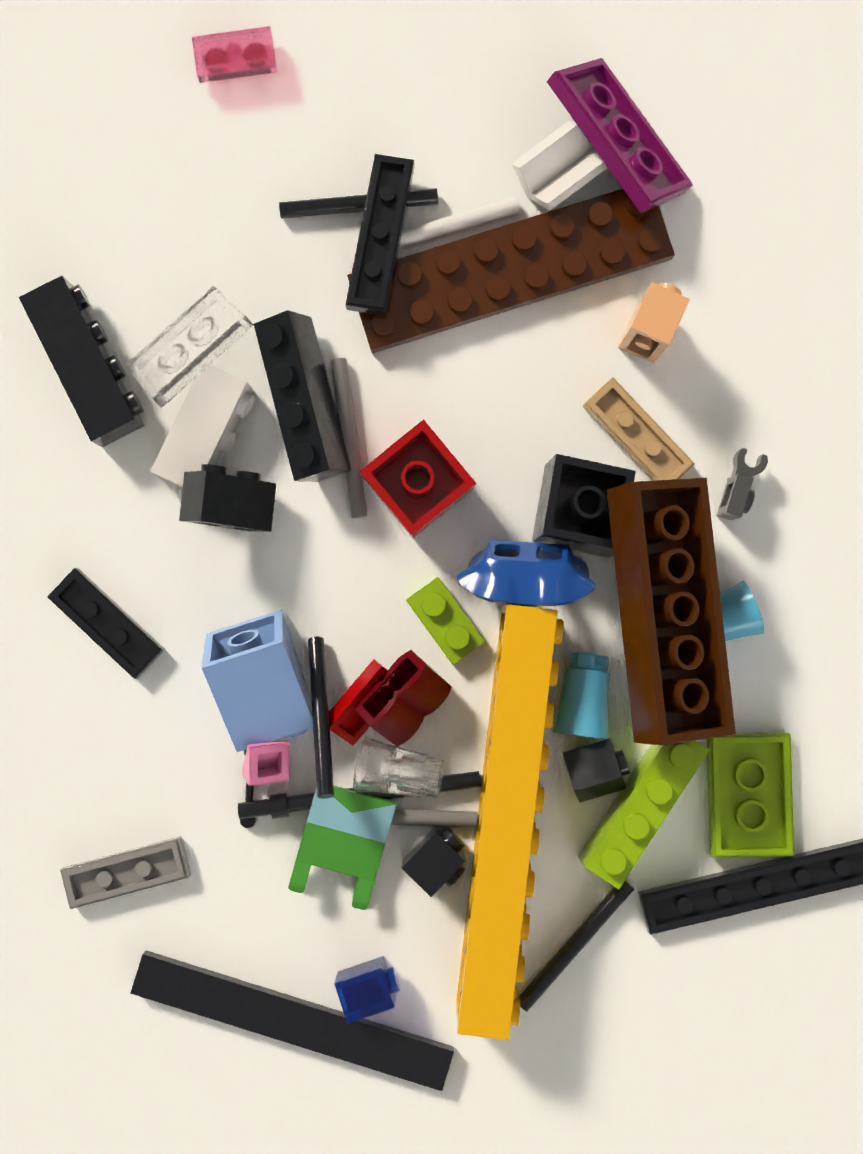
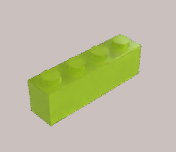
M696 740L667 745L651 744L625 783L626 789L619 792L579 853L578 858L582 865L619 890L710 749Z

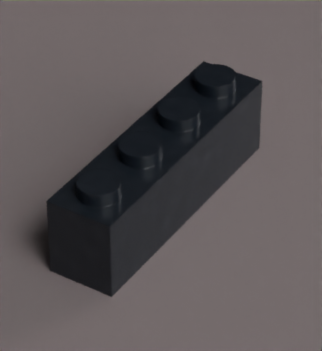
M61 275L18 297L90 441L103 448L144 427L145 425L139 415L144 412L143 406L134 391L127 392L121 380L126 377V373L115 355L109 356L104 346V343L109 341L98 320H91L86 310L91 304L79 284L73 286Z
M286 310L254 323L294 481L319 482L352 471L312 318Z

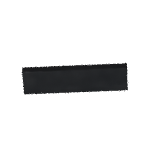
M375 154L345 304L346 309L349 311L387 316L415 169L413 159Z

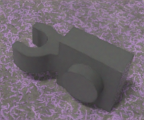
M741 448L736 452L733 458V472L731 477L727 479L716 516L732 521L741 518L743 513L747 514L755 497V491L750 490L754 480L752 477L765 470L768 463L767 455L762 454L758 456L755 467H749L745 463L747 449Z

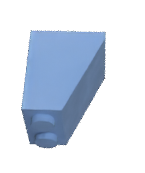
M282 609L206 634L202 671L236 752L246 750L250 744L267 743L286 736L297 737L307 732L308 729L313 728L311 697Z

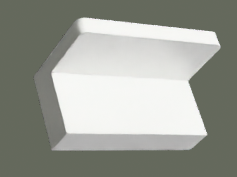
M573 118L512 163L526 196L548 210L556 207L608 168Z

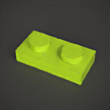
M436 577L406 599L409 606L452 665L485 642L439 577Z

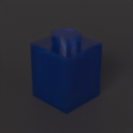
M384 956L338 971L334 983L347 1024L395 1008L396 992L401 991L396 970L394 967L387 968Z

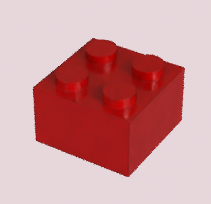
M424 419L359 471L362 478L412 539L474 490L476 485L473 478Z

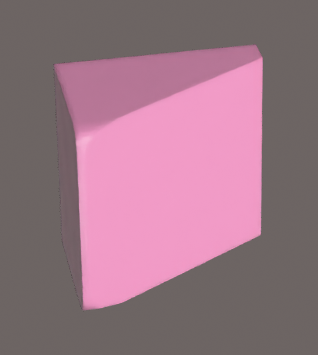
M288 740L250 744L247 746L242 776L249 786L289 781L290 742Z

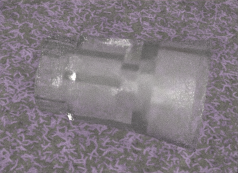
M364 736L356 759L353 789L355 793H386L420 799L423 795L425 797L438 798L442 785L445 760L429 757V753L405 749L369 736Z

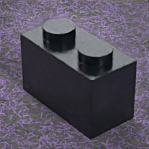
M202 464L201 471L184 472L179 521L248 532L272 531L276 483L261 481L260 473L237 471L236 476L227 475L226 467L211 464Z

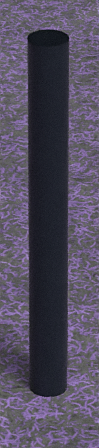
M437 188L410 190L407 207L438 205ZM367 194L279 202L280 217L284 219L364 211Z
M315 636L308 639L317 797L327 799L334 797L325 649L324 638Z
M626 880L619 890L614 887L517 997V999H520V1007L528 1012L635 890Z

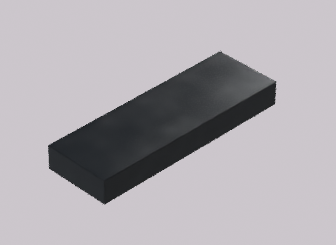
M74 568L47 596L134 679H138L165 650L79 568Z

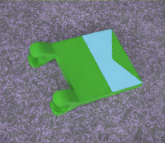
M335 785L334 797L320 799L317 797L316 786L288 889L297 893L304 892L311 865L358 877L352 895V907L366 910L369 905L397 802Z

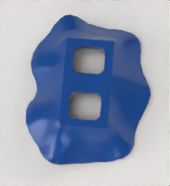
M490 540L485 550L480 551L472 558L468 569L456 576L459 584L478 598L490 602L518 606L566 605L588 596L596 587V583L589 577V568L582 558L575 556L568 544ZM537 554L544 559L537 558Z

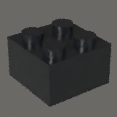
M555 454L544 467L532 542L568 544L573 551L607 558L614 556L607 490L634 482L636 471Z

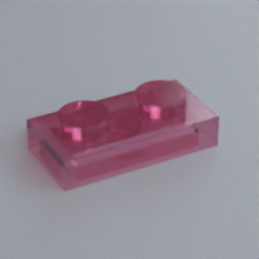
M271 26L192 37L196 74L200 83L278 72Z

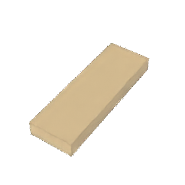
M614 377L583 404L582 407L652 481L680 479L695 465L688 455Z

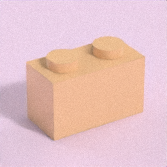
M651 282L638 302L618 348L654 364L670 345L690 299L682 296L681 290L671 284Z

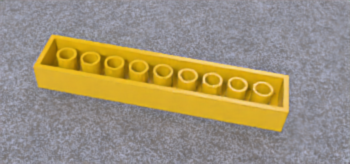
M510 604L502 605L456 998L457 1034L509 1040L511 1025L518 1026L520 999H517V986L515 983H523L525 972V956H522L520 939L528 940L530 914H526L525 897L532 898L534 892L535 872L531 871L529 860L530 854L537 855L539 848L540 831L536 829L534 816L535 812L542 813L544 804V787H541L539 772L540 770H547L549 760V745H545L543 737L544 728L552 727L554 716V703H550L548 700L549 686L556 687L559 672V662L552 660L554 644L561 645L564 621L557 619L558 610Z

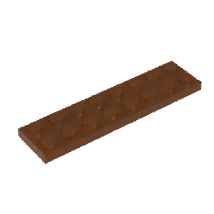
M619 189L399 258L396 263L387 316L359 312V316L371 353L373 354L672 260L675 253L659 205L640 213L624 189ZM348 274L347 277L350 283L351 274Z

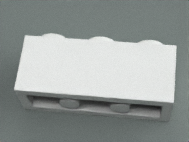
M202 362L150 472L183 488L184 472L201 471L202 464L218 465L222 454H229L237 438V433L234 432V429L240 417L246 418L252 408L254 396L251 395L253 392L251 386L238 377Z

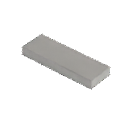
M181 836L60 869L70 909L186 879L191 875Z

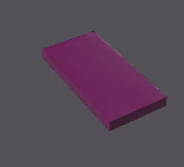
M603 58L555 71L547 80L550 88L640 213L683 195L693 186L691 180Z

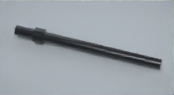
M479 771L346 789L388 800L481 787ZM285 792L270 794L269 799L238 803L239 819L271 815L272 819L289 817L291 812L310 810L315 793L287 796Z

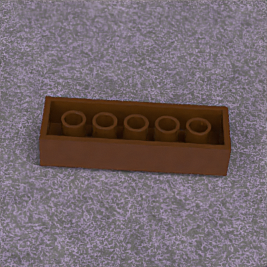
M707 478L637 481L608 489L607 499L634 743L667 745L735 735L736 730Z

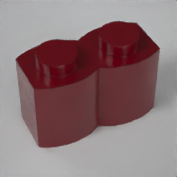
M410 650L400 656L389 668L384 680L375 684L360 700L356 712L372 729L398 747L417 732L425 716L433 713L442 705L448 697L452 686L422 658Z

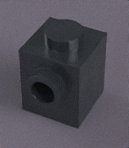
M611 739L563 752L573 791L579 803L626 789L623 776L630 774L623 750L615 752Z
M434 827L402 860L401 869L432 897L444 884L448 887L452 886L464 873L465 868L462 865L466 862L462 849L465 844L449 828L443 832L438 827Z

